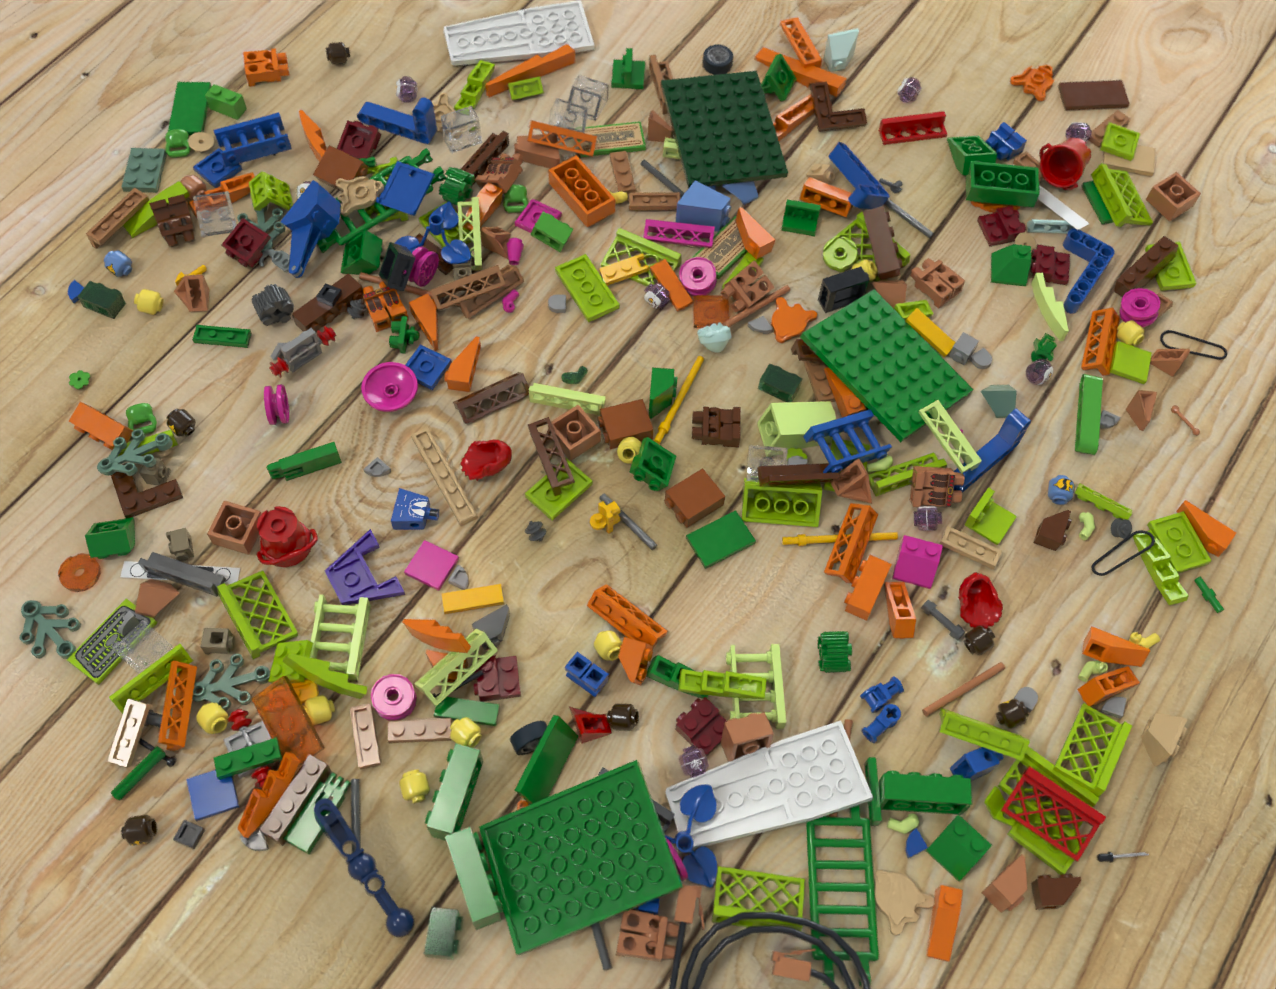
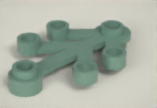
M265 206L260 211L254 209L257 213L258 224L249 220L245 213L237 216L238 222L244 218L265 233L274 225L275 230L269 234L271 239L261 250V253L267 249H272V242L279 234L285 232L284 224L277 222L284 217L283 211L280 208L272 211L273 216L266 223L264 212L267 211L268 206Z
M136 429L131 434L133 440L124 454L119 456L121 450L126 448L127 443L123 437H118L113 441L114 449L107 458L102 459L98 463L97 469L106 476L112 475L115 472L126 473L128 476H132L138 471L134 463L142 464L146 467H152L156 464L152 454H147L144 457L140 455L155 448L166 451L172 447L173 442L169 435L161 433L155 437V441L137 448L140 442L145 439V434L141 429Z
M29 600L22 605L21 614L26 619L23 632L19 636L20 641L26 645L33 643L35 637L31 632L34 621H36L39 626L35 644L31 649L32 655L36 658L45 656L44 642L47 634L57 645L56 651L58 655L63 659H68L76 651V647L70 641H64L54 628H68L74 632L79 630L81 623L76 618L45 619L42 616L44 614H56L59 618H65L69 614V609L63 604L42 606L38 601ZM64 609V612L59 614V611ZM73 622H76L75 626L70 627ZM30 635L29 639L24 640L26 636ZM41 649V652L36 654V651Z
M236 653L231 656V664L220 680L211 684L217 673H220L224 668L223 663L219 659H214L210 662V670L204 679L195 682L192 700L196 702L207 700L219 705L223 701H227V704L222 707L227 711L231 707L229 699L227 697L219 698L213 694V692L222 691L237 699L240 704L248 705L252 700L249 692H241L235 689L234 686L255 680L259 684H266L269 680L270 670L266 666H259L254 672L232 678L237 669L244 664L242 655ZM236 658H240L238 663H234ZM215 664H220L219 668L213 669ZM260 671H265L264 675L258 676V673ZM203 688L201 693H196L198 689ZM244 695H247L248 698L245 701H242L241 698Z

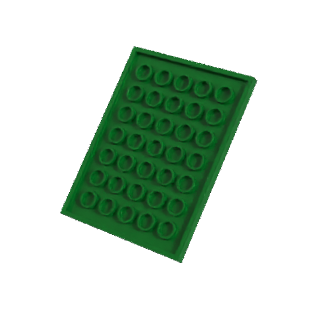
M875 289L806 330L800 336L869 410L871 409L872 413L900 443L927 425L918 413L919 410L939 400L945 410H948L974 390L905 322ZM927 411V416L931 419H934L929 413V411Z
M637 760L479 826L516 955L527 953L683 888L639 761Z

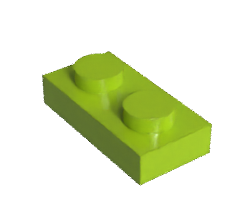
M540 76L508 83L511 100L544 93Z

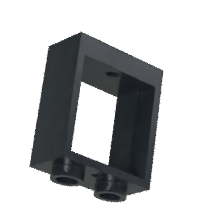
M392 242L389 243L379 272L380 278L387 287L404 292L415 261L414 255L405 246Z
M858 267L824 278L818 296V301L824 312L828 313L846 307L864 296L869 283L868 274L864 272L862 267Z

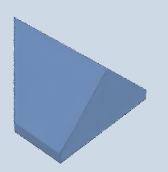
M754 181L723 185L725 189L739 198L744 205L758 199Z

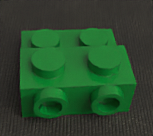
M646 437L642 441L639 454L633 458L629 472L634 475L635 480L647 483L650 490L660 491L669 484L676 455L649 437Z

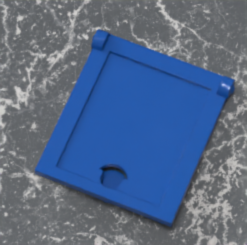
M397 161L380 197L376 198V203L415 216L435 175L434 173Z

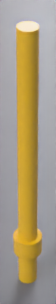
M702 356L697 357L666 418L658 427V433L653 441L659 445L664 435L668 434L671 428L670 424L704 361Z
M871 533L869 541L897 540L898 533ZM798 534L797 537H782V545L797 544L798 546H806V544L835 543L838 535L806 536V534Z

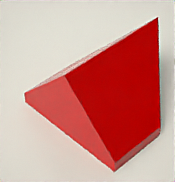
M569 706L581 744L612 734L606 714H594Z

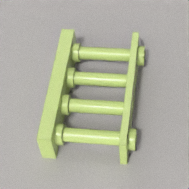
M320 594L319 600L314 605L316 616L311 636L313 646L310 658L317 659L318 650L348 652L350 654L349 661L345 663L330 662L328 670L344 671V673L349 674L348 678L350 681H358L371 608L368 598L360 597L359 604L355 606L327 604L324 595ZM325 612L354 614L356 616V621L352 625L323 623ZM322 631L351 633L353 638L349 644L320 642Z
M771 644L770 650L762 654H735V645H731L729 652H726V664L730 665V672L737 673L736 662H767V664H770L771 669L768 673L741 674L766 678L768 683H772V690L765 692L764 699L732 698L733 711H730V719H740L751 714L740 713L739 701H770V703L774 704V710L765 712L768 720L775 722L776 729H784L786 713L780 645Z

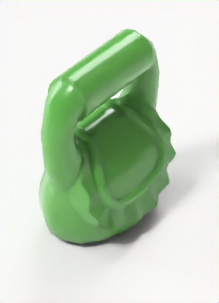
M176 129L166 133L165 148L169 157L176 158L189 155L191 148L188 144L189 135L187 131ZM186 146L184 150L170 151L171 148Z
M512 185L507 193H504L503 207L506 212L520 213L527 207L528 199L525 186ZM523 202L524 204L522 206H507L508 203Z
M140 403L127 408L128 428L134 431L136 430L134 425L151 421L152 425L138 429H141L144 434L155 431L157 421L150 404Z

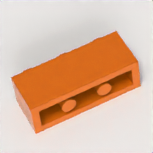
M811 177L803 185L799 200L807 203L821 205L822 209L844 217L848 216L853 207L848 200L852 194L851 192Z
M82 402L78 404L69 419V422L75 425L74 429L81 433H90L88 437L97 442L100 440L104 441L103 445L111 450L115 447L113 441L116 438L123 437L126 443H128L133 432L130 428Z
M869 555L867 561H862L859 571L862 573L860 577H855L851 586L854 587L853 593L848 592L844 601L847 604L846 612L867 621L892 565L891 563Z

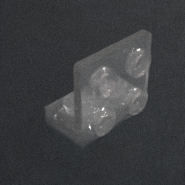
M144 620L120 642L116 640L110 645L111 649L138 674L173 649L172 645Z

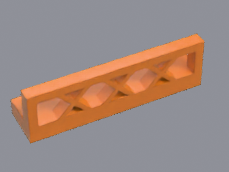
M795 17L780 21V26L803 67L815 66L821 68L822 58L799 18Z
M531 120L529 122L527 141L593 157L597 136ZM533 129L541 131L543 137L539 140L533 139ZM556 134L560 141L555 144L551 143L547 136ZM572 138L576 145L571 148L567 147L563 140ZM584 141L591 143L590 152L583 151L580 144Z
M1113 307L1092 312L1081 366L1083 371L1097 368L1102 376L1109 375L1118 332L1117 327L1120 321V317ZM1105 315L1100 322H1097L1098 316ZM1101 328L1102 331L1097 336H1094V333ZM1098 342L1099 346L1091 350V347ZM1094 356L1096 357V362L1088 363L1090 359Z
M850 503L824 570L826 575L837 576L846 583H853L878 517V513L870 505ZM854 510H861L859 516L853 519ZM853 526V533L846 536L847 529ZM847 543V549L840 554V547ZM840 561L839 570H832L833 565Z
M607 584L596 589L587 604L591 610L626 637L653 646L652 650L658 640L663 638L668 632Z
M175 660L171 662L158 743L167 745L166 750L176 751L185 747L197 666ZM177 668H181L182 670L179 671V674L177 676ZM171 708H173L172 717L170 715ZM170 728V730H169V736H168V739H167V738H166L167 729Z

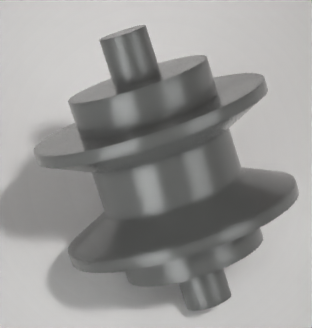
M363 300L350 301L352 307H348L347 311L352 316L351 318H363L364 313L362 311H367Z
M1117 518L1111 524V533L1114 537L1125 539L1132 532V524L1129 520Z
M529 522L525 533L531 534L529 536L530 541L539 540L540 542L543 540L542 538L547 531L541 528L543 526L542 522Z

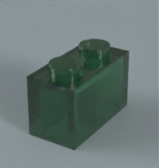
M89 281L78 295V299L84 308L112 319L116 318L126 304L120 291L117 289L112 290L101 283H94L92 281Z
M769 363L760 378L758 389L784 402H792L800 390L802 378Z
M431 907L424 950L426 957L453 960L454 954H458L460 940H456L457 932L462 930L463 917H460L458 910Z

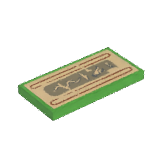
M641 121L576 128L578 132L597 136L593 156L621 151L636 152L646 150ZM584 141L580 144L583 151L590 152L591 143ZM580 154V157H588V155Z
M736 216L713 237L712 248L702 247L693 256L707 258L715 266L717 279H720L747 252L735 222Z

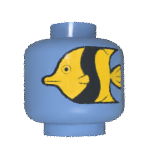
M110 251L105 256V268L116 277L127 276L132 271V260L121 251Z
M1058 475L1049 481L1048 497L1053 503L1064 505L1073 499L1074 483L1067 476Z

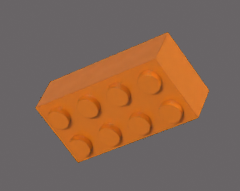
M577 155L548 170L549 184L587 228L615 213V198Z

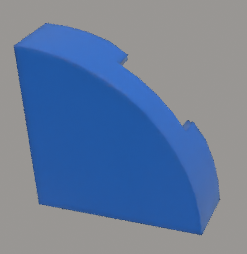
M73 280L68 287V296L73 303H76L88 293L76 280Z
M917 828L909 834L906 841L905 852L908 859L928 848Z

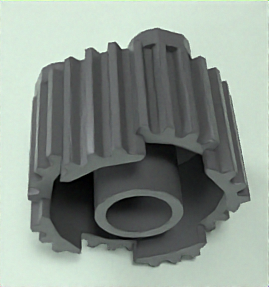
M270 284V286L264 287V291L258 293V296L257 294L252 296L251 302L259 319L265 326L278 323L279 321L286 323L291 319L290 315L294 310V304L283 287Z

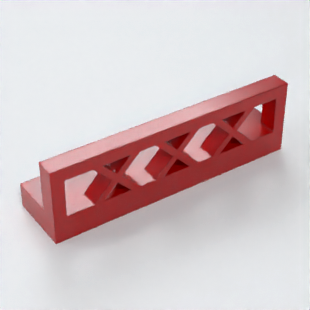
M945 111L881 119L878 131L883 145L947 137V131L944 126L946 114ZM940 128L941 132H935L932 129ZM918 130H922V131H924V132H926V133H925V134H919V133H917V131H918ZM906 132L910 134V136H903L901 135V133ZM886 134H891L895 137L887 139Z

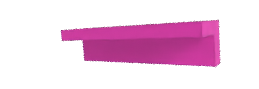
M646 219L643 238L653 242L712 248L715 227ZM648 232L658 233L656 236H648ZM665 234L676 236H674L673 238H667ZM682 236H688L693 238H691L690 240H684ZM699 238H705L710 240L709 243L702 242Z

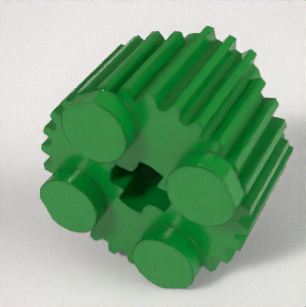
M455 167L448 168L445 173L447 175L446 180L439 187V194L442 195L443 200L450 201V203L458 206V202H466L467 198L471 199L473 195L471 186L474 183L475 176Z
M848 631L821 633L817 640L820 671L825 673L850 672L851 663L848 660V656H852V644L849 643Z

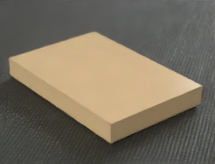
M1137 145L1132 161L1103 152V164H1106L1108 169L1122 170L1152 177L1155 165V148Z

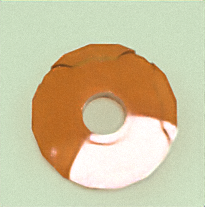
M84 553L68 557L61 564L58 571L61 584L73 592L86 591L93 587L101 575V568L97 560L90 558L89 554ZM78 569H84L82 575L75 576V572Z

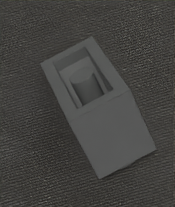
M506 604L472 623L473 631L478 629L485 632L495 647L504 638L510 617L508 605ZM484 642L482 644L484 650L489 649L488 645Z

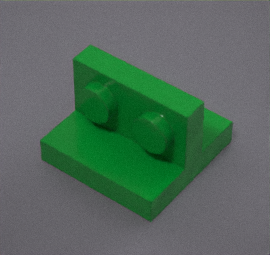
M626 48V55H623L622 60L613 59L611 88L643 90L645 61L633 60V48Z
M782 54L775 56L761 83L764 94L775 92L780 101L787 99L796 80L794 73Z
M787 199L781 231L815 237L821 205Z

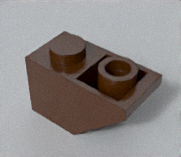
M1065 510L1044 518L1037 529L1033 543L1056 551L1060 545L1063 546L1067 535L1064 534L1065 530L1069 529L1072 519H1069L1071 511Z
M1061 874L1059 878H1051V875L1037 876L1038 879L1031 883L1036 910L1058 909L1063 906L1081 883V877H1073L1072 874Z

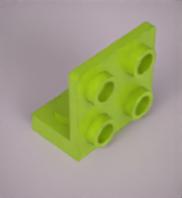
M263 171L249 182L253 208L255 210H262L270 202L288 211L293 206L290 187L286 182Z
M988 487L969 515L965 526L992 543L999 545L1016 519V515L994 503L992 496L995 491Z

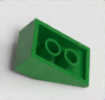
M979 135L947 137L956 169L963 176H966L971 161L996 163L997 153Z

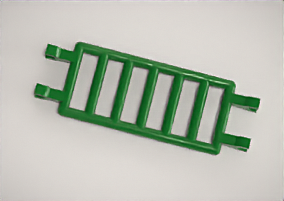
M425 148L415 158L412 159L410 156H406L399 160V162L419 168L424 163L432 162L433 159L430 156L429 150ZM396 163L369 179L380 181L385 187L387 181L384 177L392 173ZM440 166L433 171L435 176L425 195L433 191L432 185L446 179L444 171ZM375 201L373 204L380 215L371 219L365 209H358V213L365 221V224L358 228L355 227L349 216H343L340 212V217L350 230V233L341 237L335 228L329 237L318 240L317 245L322 253L326 252L336 242L342 246L364 230L371 229L399 212V210L393 208L386 210L382 204Z
M859 804L849 808L850 817L823 816L806 822L810 921L819 924V914L867 915L868 929H830L834 930L840 937L869 938L870 952H857V955L871 984L869 961H877L879 959L870 820L868 818H860ZM815 826H862L863 839L815 838ZM816 847L863 848L864 861L816 860ZM817 869L865 870V883L817 882ZM818 891L866 892L867 906L818 905ZM811 929V936L815 938L829 937ZM811 944V949H815V951H812V958L814 960H823V973L835 983L833 962L817 946ZM833 951L842 961H851L844 951Z

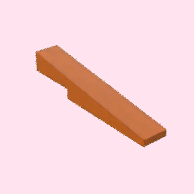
M565 44L542 58L537 54L485 83L486 95L490 98L509 90L508 83L541 77L574 64L575 51L568 44Z
M763 47L755 56V60L770 67L775 56L781 53ZM782 54L794 73L796 82L806 87H809L811 83L827 82L829 94L835 97L845 88L847 78L815 66L804 68L799 60Z
M811 94L776 116L773 125L778 141L815 113Z

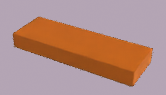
M666 259L650 266L651 272L664 289L677 312L693 303V300Z

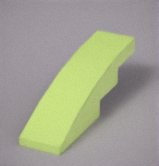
M1036 273L1031 282L1036 302L1050 329L1059 341H1064L1069 330L1063 301H1055L1053 287H1046L1043 273Z

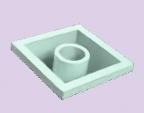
M859 29L828 35L823 59L830 72L846 68L854 55Z

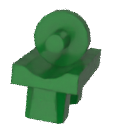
M402 316L401 321H392L391 323L392 333H399V336H390L389 345L390 348L399 349L401 354H406L407 341L409 344H413L414 341L420 338V333L415 330L414 326H411L409 329L407 316Z
M1045 333L1041 340L1037 338L1034 340L1035 350L1031 353L1032 362L1042 364L1046 359L1049 361L1053 360V350L1057 346L1054 343V337Z

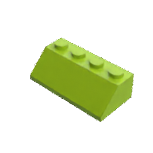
M744 478L741 519L744 522L818 527L822 499L821 484L760 487L759 479Z

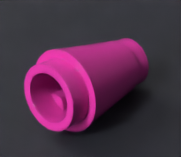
M510 238L507 242L508 259L511 265H518L524 244L519 238Z

